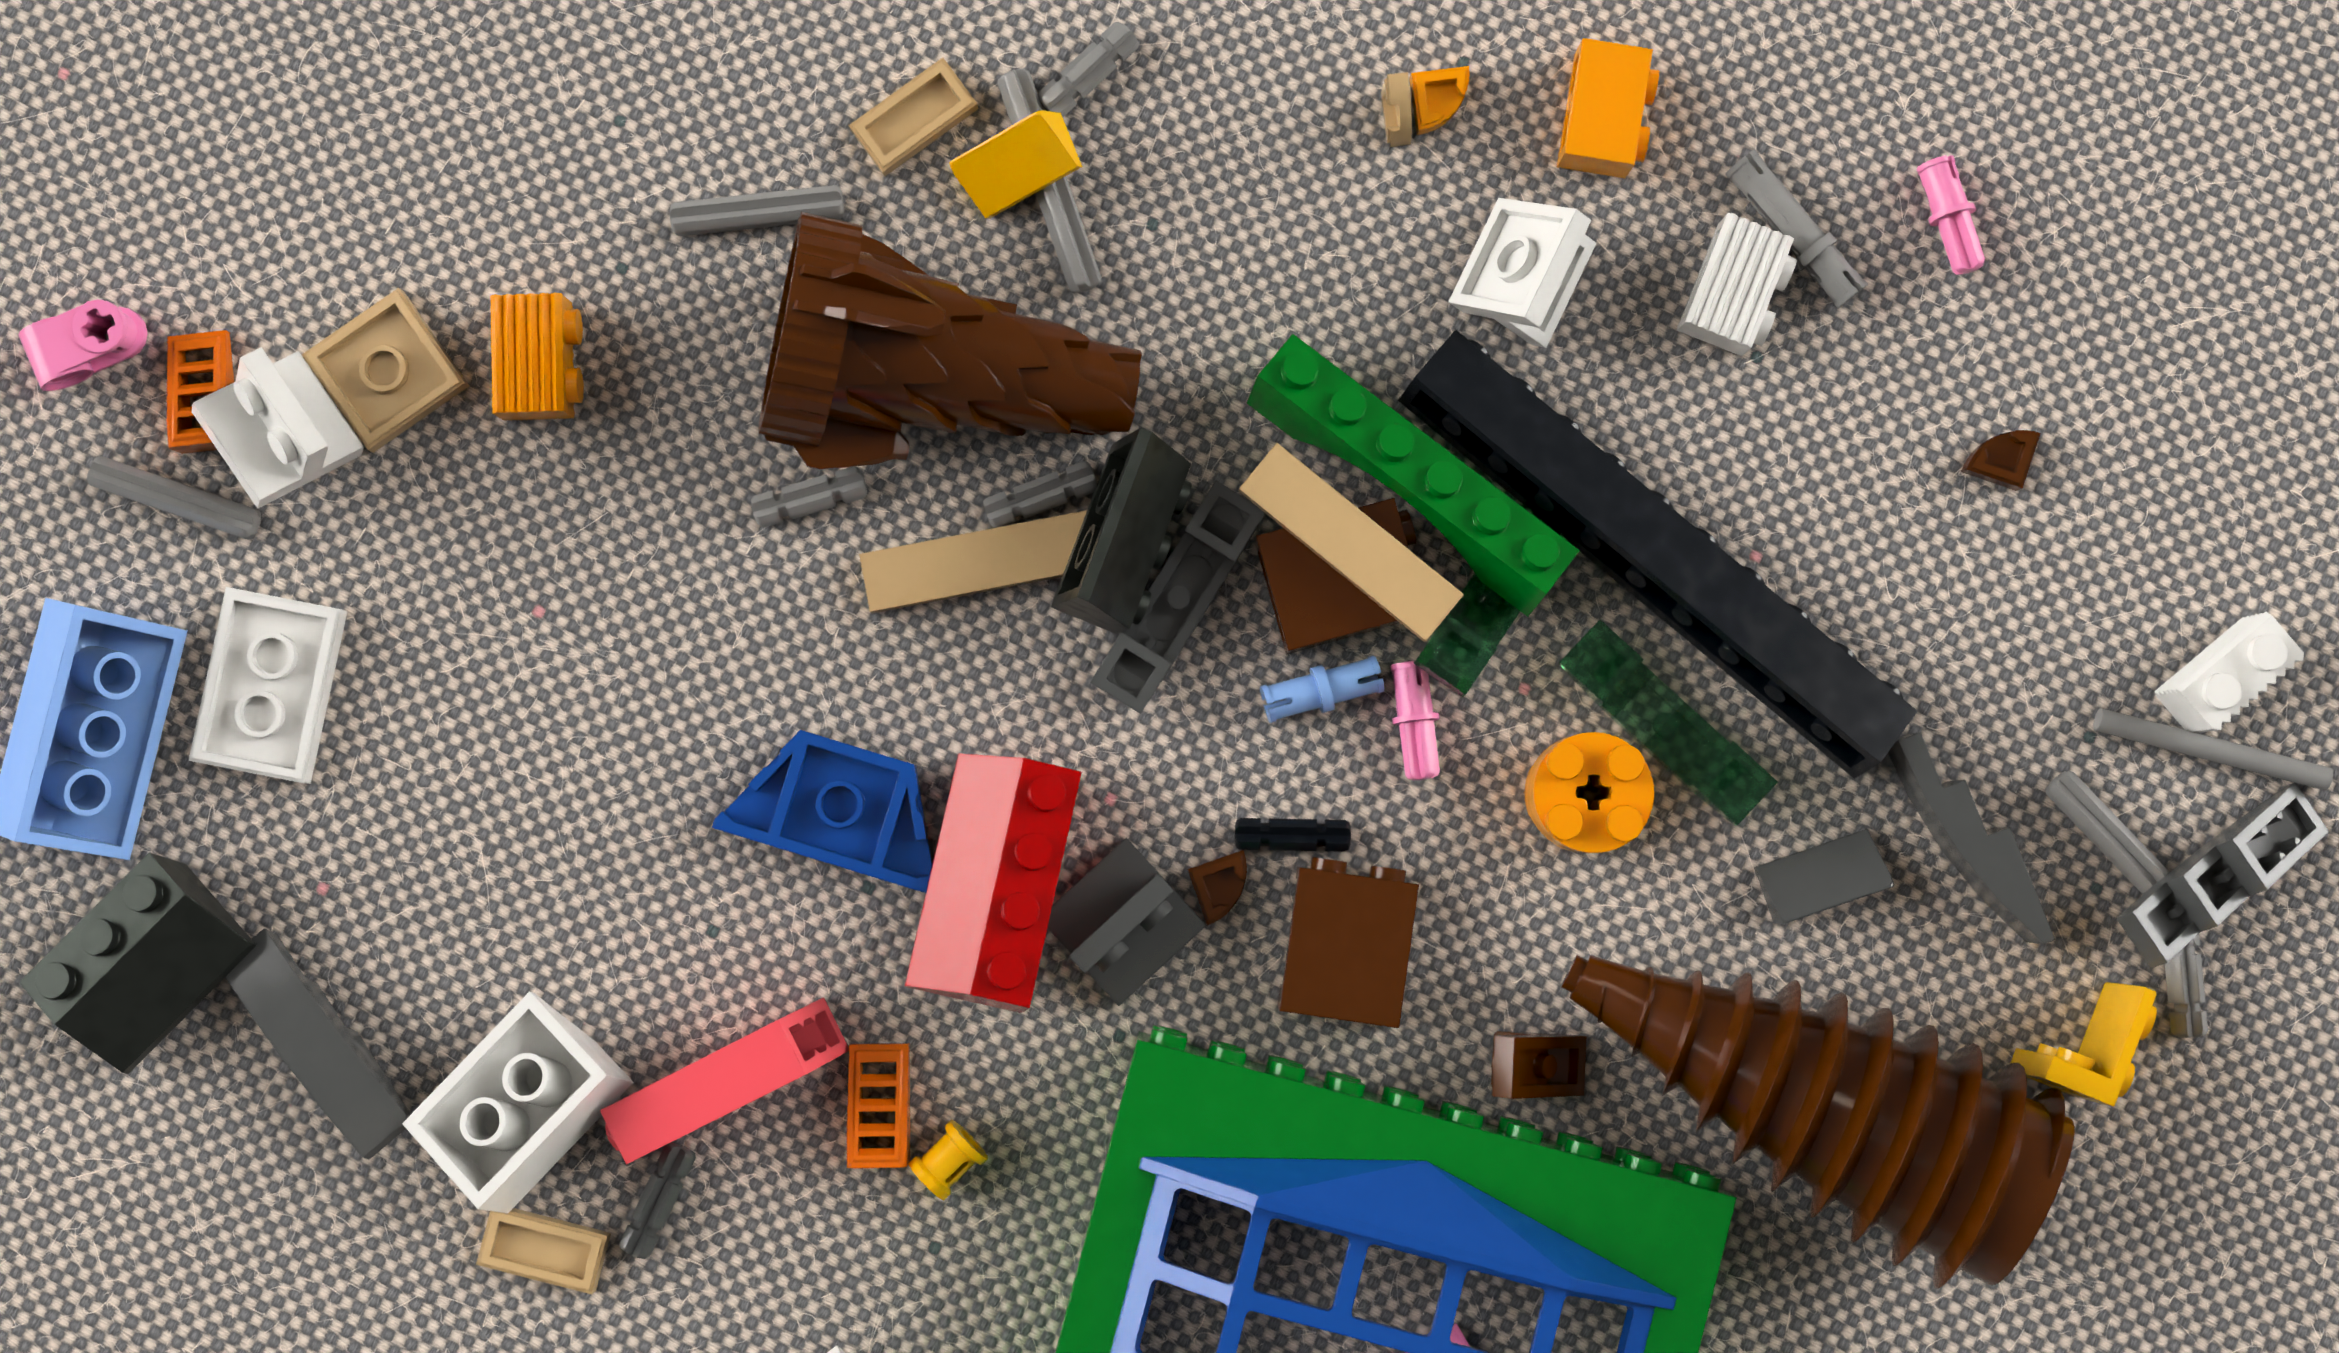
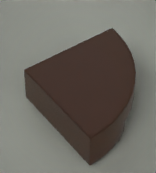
M2016 430L1992 437L1979 445L1970 454L1961 472L2018 491L2024 486L2041 433L2029 430Z
M1244 850L1187 869L1207 926L1223 918L1234 907L1242 894L1247 874Z

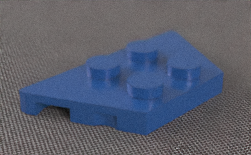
M799 730L780 750V754L748 784L749 786L738 798L714 819L712 825L714 829L926 893L932 868V859L917 768L914 764Z

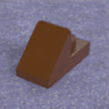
M1512 1031L1495 1032L1491 1063L1492 1097L1522 1099L1584 1096L1587 1036Z

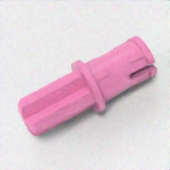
M1945 155L1921 164L1917 167V172L1925 189L1932 216L1928 219L1930 226H1938L1952 271L1956 275H1961L1983 267L1985 257L1971 214L1976 211L1975 204L1968 202L1963 191L1954 156L1950 155L1947 157Z
M1420 660L1416 664L1415 661H1408L1390 665L1397 708V717L1392 718L1393 725H1399L1405 776L1410 780L1431 779L1440 773L1434 721L1439 720L1440 716L1439 713L1433 712L1428 660Z

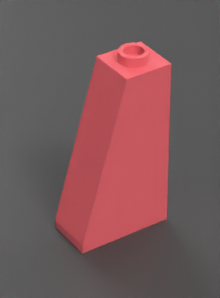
M823 997L601 1109L600 1112L606 1123L605 1131L611 1145L621 1153L626 1165L787 1085L848 1052L849 1047L825 998Z

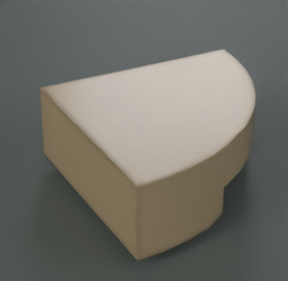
M1408 72L1387 74L1381 90L1387 143H1390V147L1410 145L1412 138V110Z

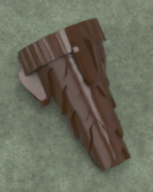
M801 212L780 301L759 418L758 434L764 435L766 441L794 446L807 467L829 469L876 465L892 459L907 460L910 445L909 441L901 433L902 423L955 434L957 425L1009 436H1023L1026 434V429L1046 434L1061 433L1069 435L1070 433L1107 435L1110 432H1129L1135 416L1134 407L1139 387L1141 350L1090 340L1084 334L1066 325L1016 314L1017 304L966 294L958 288L959 283L929 276L884 243L862 234V225Z

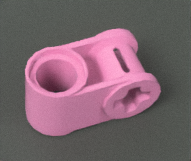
M99 299L87 301L85 304L58 316L34 322L23 328L18 334L39 386L43 391H55L71 387L87 380L94 373L126 359L133 358L145 346L148 335L146 323L138 313ZM111 320H114V322H115V325H114V326H112V324H111V322H110ZM106 334H108L109 340L105 339Z

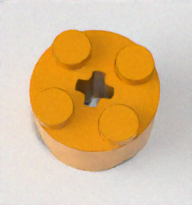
M1587 732L1563 738L1550 745L1541 753L1530 768L1526 778L1525 804L1528 815L1538 830L1558 847L1572 852L1602 853L1622 847L1639 836L1653 808L1654 783L1650 769L1637 748L1610 734ZM1588 777L1591 778L1592 786L1601 790V798L1592 801L1591 810L1588 809L1587 800L1577 798L1576 796L1577 787L1587 785Z

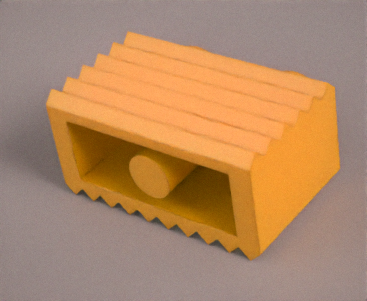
M562 293L491 295L492 413L504 421L574 418V404L582 403L584 397L583 374L581 368H574L573 345H580L583 338L580 310L573 309L572 302Z

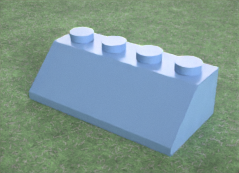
M45 598L0 773V836L15 842L130 860L188 630Z

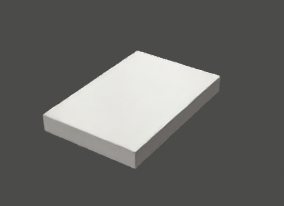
M226 587L188 761L311 784L347 611Z

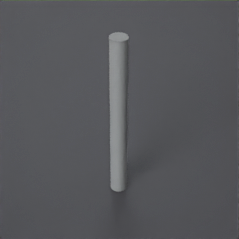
M2100 708L2094 718V731L2326 791L2333 780V769L2330 767Z

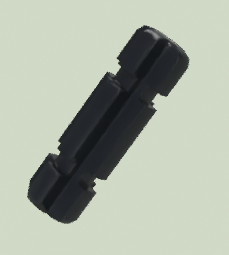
M1240 818L1235 823V846L1239 850H1260V846H1268V851H1317V847H1324V851L1345 852L1349 850L1351 845V826L1346 820L1326 819L1325 824H1317V819L1269 818V823H1261L1260 818Z

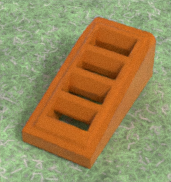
M227 330L167 336L168 447L173 451L186 454L217 450L202 427L192 428V419L195 416L191 412L190 397L209 395L234 383L230 332ZM213 348V360L186 362L185 351ZM213 372V382L188 384L189 374Z
M910 1043L849 1044L847 1168L907 1167L910 1162ZM896 1062V1074H863V1063ZM863 1087H896L895 1098H863ZM863 1112H895V1123H863ZM895 1136L894 1147L863 1148V1137Z

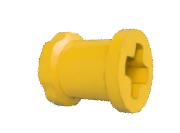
M950 1120L945 1125L946 1134L922 1157L915 1156L908 1163L917 1178L935 1196L943 1201L952 1193L950 1187L975 1163L983 1165L988 1160V1155L980 1144L954 1120Z

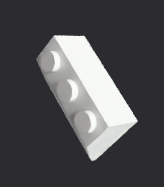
M529 991L402 1124L477 1209L509 1213L602 1116L600 1110L613 1104L634 1082L596 1041L535 993Z

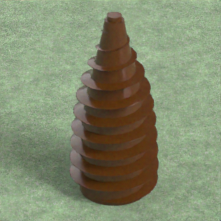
M1576 955L1561 985V988L1571 992L1569 997L1571 1000L1598 1018V1023L1603 1022L1633 1047L1631 1057L1640 1053L1666 1077L1663 1095L1679 1086L1699 1105L1696 1132L1719 1118L1736 1134L1733 1164L1757 1147L1774 1162L1771 1192L1775 1191L1796 1174L1813 1187L1811 1218H1814L1835 1200L1852 1210V1242L1860 1239L1876 1224L1893 1234V1266L1900 1264L1918 1247L1935 1257L1934 1288L1938 1289L1945 1285L1960 1270L1991 1286L2000 1283L2014 1269L2031 1245L2059 1190L2070 1159L2075 1134L2073 1120L2065 1116V1100L2061 1090L2050 1088L2042 1091L2033 1099L2027 1098V1076L2024 1067L2019 1063H2010L2002 1067L1989 1079L1983 1078L1982 1052L1975 1043L1967 1044L1960 1048L1946 1061L1938 1058V1032L1932 1025L1920 1028L1905 1042L1901 1043L1893 1040L1894 1020L1892 1011L1889 1008H1882L1875 1012L1861 1026L1848 1024V1000L1846 994L1842 992L1835 994L1815 1012L1802 1009L1801 985L1797 980L1789 982L1772 999L1754 997L1752 975L1749 972L1741 975L1727 989L1704 985L1702 973L1699 970L1692 973L1685 980L1656 974L1652 967L1640 970L1592 955L1587 960Z

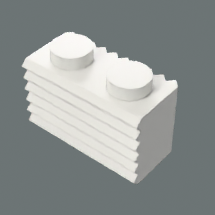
M1727 213L1717 225L1685 310L1677 326V331L1740 356L1749 351L1753 343L1762 346L1771 330L1776 313L1767 310L1774 289L1781 292L1785 290L1796 266L1797 259L1788 255L1794 238L1790 235H1783L1779 231L1771 230L1769 227L1761 226L1757 222H1750L1748 219L1738 217L1734 213Z
M2264 612L2259 615L2242 617L2154 692L2156 697L2184 730L2195 733L2221 730L2222 723L2231 722V716L2240 715V708L2249 707L2250 700L2258 699V693L2267 692V685L2276 684L2277 677L2285 676V670L2294 669L2295 662L2303 661L2304 652L2271 614Z

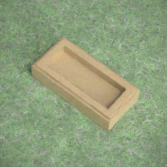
M941 58L848 126L882 174L887 176L979 108L977 102L945 59Z
M513 1208L509 1213L490 1211L476 1265L592 1295L597 1289L611 1233Z

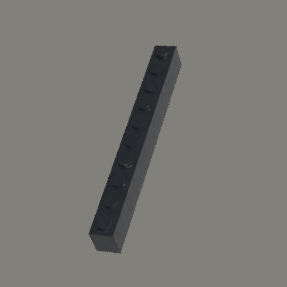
M1455 330L1414 377L1398 401L1565 540L1579 549L1582 554L1854 779L1882 762L1918 712L1903 699L1901 692L1894 685L1880 680L1857 661L1855 654L1848 647L1834 642L1811 623L1810 618L1802 609L1788 604L1765 585L1764 580L1756 571L1742 566L1719 547L1718 542L1710 533L1696 528L1673 509L1672 504L1664 495L1650 490L1627 471L1625 464L1618 457L1604 452L1582 434L1579 426L1572 419L1559 415L1536 396L1535 391L1527 382L1513 377L1492 360L1488 351L1478 342L1467 339Z

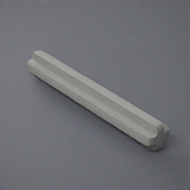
M1027 69L1009 71L998 79V87L1012 125L1034 112L1043 110L1031 74ZM1065 176L1037 192L1036 196L1067 286L1072 293H1080L1093 289L1100 284L1101 275L1067 177Z

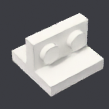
M1498 198L1448 303L1463 313L1495 319L1529 344L1547 348L1596 245L1595 241L1585 235L1591 219L1574 208Z
M260 347L240 357L236 382L192 404L191 412L257 509L362 455L364 449L363 444L299 351L272 363L265 351Z

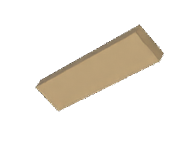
M1278 443L1273 446L1238 490L1423 642L1427 641L1464 595Z
M1087 510L859 554L869 610L871 613H878L1062 577Z

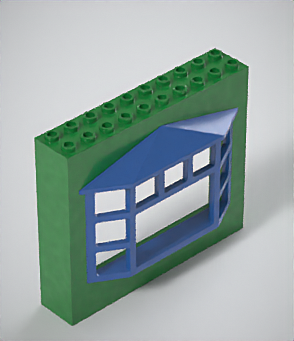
M1153 1025L1151 1034L1138 1032L1055 1353H1144L1140 1349V1344L1158 1280L1222 1302L1227 1306L1216 1353L1237 1352L1245 1317L1250 1311L1408 1353H1491L1450 1341L1465 1276L1470 1270L1544 1290L1529 1353H1551L1563 1303L1567 1296L1627 1307L1616 1353L1699 1352L1737 1197L1720 1187L1722 1178L1711 1175L1710 1171L1680 1162L1674 1163L1672 1172L1661 1169L1662 1162L1651 1159V1155L1618 1146L1616 1147L1615 1155L1610 1156L1603 1154V1147L1593 1144V1140L1562 1131L1558 1132L1557 1140L1553 1141L1542 1138L1543 1131L1535 1129L1536 1125L1510 1117L1500 1116L1499 1124L1496 1126L1483 1122L1484 1116L1478 1114L1476 1109L1453 1102L1442 1101L1440 1111L1424 1107L1425 1100L1419 1098V1094L1385 1085L1382 1095L1364 1091L1365 1084L1361 1083V1079L1335 1071L1327 1070L1324 1080L1305 1075L1306 1069L1303 1068L1302 1063L1278 1056L1269 1055L1266 1065L1246 1060L1247 1053H1245V1048L1221 1041L1211 1040L1209 1049L1187 1044V1033L1160 1025ZM1182 1189L1245 1209L1251 1213L1239 1265L1233 1282L1228 1283L1165 1260L1164 1251L1179 1193ZM1276 1218L1348 1238L1349 1242L1333 1305L1329 1309L1254 1289L1253 1286L1268 1227L1272 1219ZM1375 1244L1446 1264V1271L1431 1330L1428 1334L1423 1335L1352 1315V1308L1366 1253L1370 1245Z

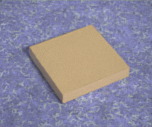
M400 288L391 292L302 354L366 449L372 453L470 386L408 296Z

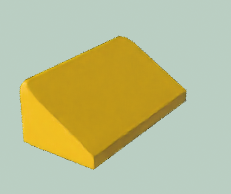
M1045 110L1034 112L949 162L953 174L986 219H991L1082 167L1062 114Z

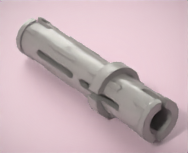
M1755 149L1748 153L1747 158L1744 156L1726 172L1725 175L1742 191L1752 206L1773 230L1794 238L1790 251L1797 258V268L1800 271L1806 269L1824 289L1838 309L1868 285L1835 247L1836 238L1831 232L1824 234L1783 183L1767 167V164Z

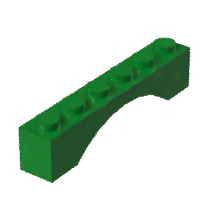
M1294 334L1289 337L1257 376L1247 400L1249 406L1291 438L1314 445L1346 460L1397 493L1449 540L1482 583L1527 617L1546 596L1580 551Z

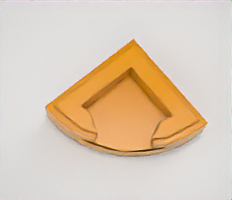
M1469 66L1411 73L1409 79L1417 135L1426 134L1440 128L1456 114L1468 89Z

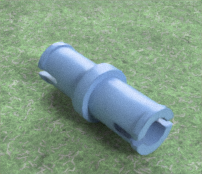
M1374 655L1369 656L1367 659L1327 670L1324 669L1323 665L1310 668L1309 675L1268 686H1260L1261 698L1267 703L1263 706L1268 721L1270 723L1276 722L1277 719L1318 708L1322 713L1335 710L1336 703L1376 692H1384L1383 678L1378 679V676L1375 675L1381 673L1376 657Z

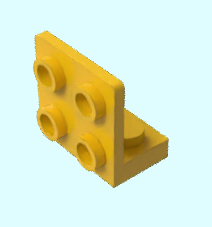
M2106 982L2078 1053L2062 1047L2057 1049L2039 1043L2036 1052L2016 1048L2010 1063L2021 1064L2025 1069L2027 1078L2059 1089L2061 1092L2077 1098L2114 1107L2117 1098L2123 1097L2132 1084L2135 1065L2131 1061L2139 1040H2144L2154 1026L2157 1009L2153 1006L2156 991L2143 986Z

